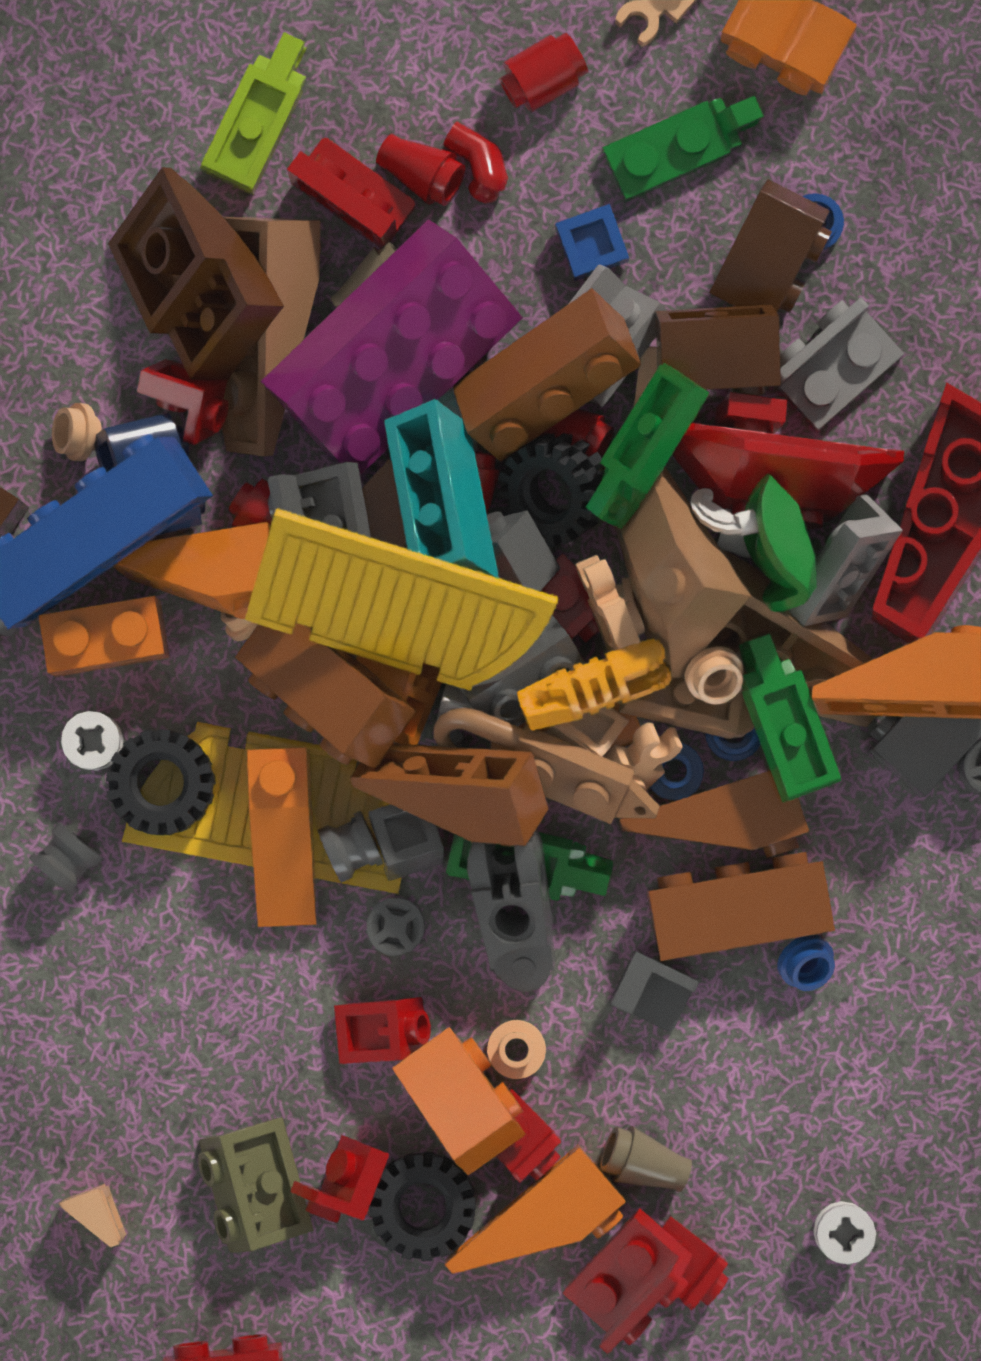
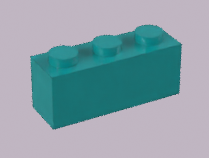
M434 399L384 420L408 550L499 578L472 437L467 434L463 419Z

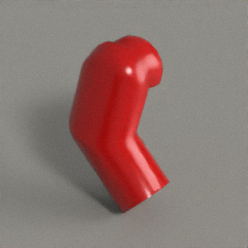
M456 121L448 132L443 146L470 162L471 172L474 177L468 186L471 196L481 203H492L497 200L499 191L505 190L508 181L501 149L494 142Z

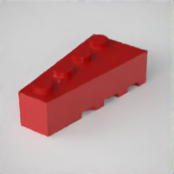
M947 382L914 485L900 524V528L903 531L892 547L872 609L873 622L909 644L934 632L981 557V402Z

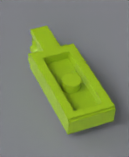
M283 32L271 59L258 55L254 65L249 63L201 163L200 169L202 172L254 196L303 94L302 88L307 78L296 72L307 50V47L304 46V41Z

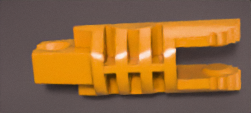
M655 638L647 639L637 644L634 643L605 653V658L602 660L594 657L589 659L587 664L582 665L581 662L573 665L574 670L568 672L565 668L558 670L556 673L518 691V700L530 730H537L583 719L582 714L589 712L590 715L599 713L598 709L606 707L608 710L615 707L614 703L621 700L624 704L670 685L669 682L672 679L669 667L663 661L666 658L663 643H660V640H655Z

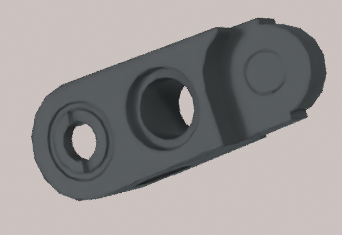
M537 828L526 846L514 845L515 854L510 856L501 854L496 849V844L472 842L467 863V872L472 888L471 894L490 969H494L496 977L500 976L502 981L510 988L525 992L536 990L545 984L550 971L554 970L556 962L552 935L553 915L543 842ZM506 905H518L522 907L527 912V914L522 916H513L507 913L502 907Z

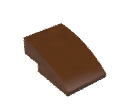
M162 167L108 242L109 248L149 333L169 334L190 380H228L284 307L268 276L236 231L191 184L172 168Z

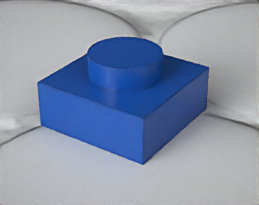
M610 204L555 223V230L574 281L590 276L598 265L611 269L629 262V255Z

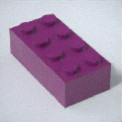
M428 219L260 382L335 463H357L359 474L361 475L389 448L384 420L436 399L438 401L523 317L455 236Z

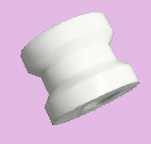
M86 711L76 714L67 722L62 731L61 744L64 754L71 763L86 770L99 771L109 768L113 763L110 760L114 753L119 752L123 748L124 737L121 728L114 719L100 712Z
M843 1201L831 1203L822 1209L815 1219L813 1233L816 1244L826 1257L836 1263L848 1265L860 1262L869 1255L875 1245L876 1231L873 1221L863 1209L853 1203Z

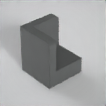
M391 804L369 811V819L384 860V870L388 881L443 864L444 848L436 825Z
M634 950L609 1004L671 1032L674 1030L691 993H695L699 981Z

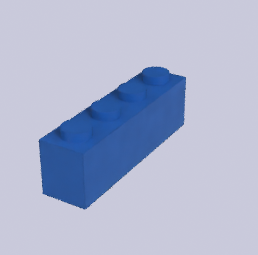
M152 434L142 436L121 452L125 460L108 472L104 467H101L87 474L74 485L78 492L75 496L62 505L57 500H54L36 510L27 518L31 527L14 538L11 533L0 537V618L7 629L30 625L39 618L38 615L50 611L213 497V494L175 437H157L154 439Z

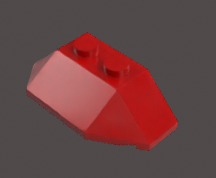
M691 423L672 456L699 489L707 488L713 491V503L723 509H731V514L734 516L735 513L745 511L747 500L754 487L766 474H770L798 503L805 527L807 529L823 527V522H828L850 506L858 495L866 493L904 461V450L876 448Z

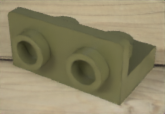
M283 1117L273 1118L225 1134L209 1136L199 1140L202 1152L198 1156L199 1171L205 1184L212 1188L217 1210L214 1212L215 1229L220 1240L227 1244L230 1253L251 1252L314 1231L309 1212L305 1211L307 1207L305 1198L290 1192L294 1180L300 1182Z

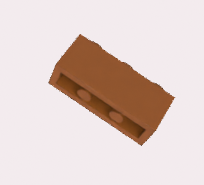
M591 288L462 378L452 387L467 434L502 462L640 367L641 362L625 319Z
M296 622L293 633L290 635L257 625L235 656L239 662L252 672L247 679L248 682L273 700H276L278 697L287 704L283 713L304 730L312 732L315 729L324 738L319 744L320 747L334 759L345 765H349L351 760L354 759L375 768L416 710L352 654L309 641V635L313 627Z
M807 852L772 857L774 869L754 873L750 871L749 862L715 867L716 879L693 883L691 872L657 877L659 889L646 891L658 960L665 961L835 931L823 861L808 863Z

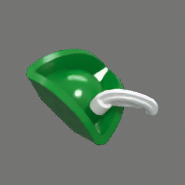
M766 474L754 487L747 500L745 511L735 513V516L712 502V490L703 488L695 491L690 502L692 512L700 523L719 533L743 536L750 557L757 567L770 579V583L762 596L770 611L782 612L805 604L817 587L815 555L798 503L770 474Z

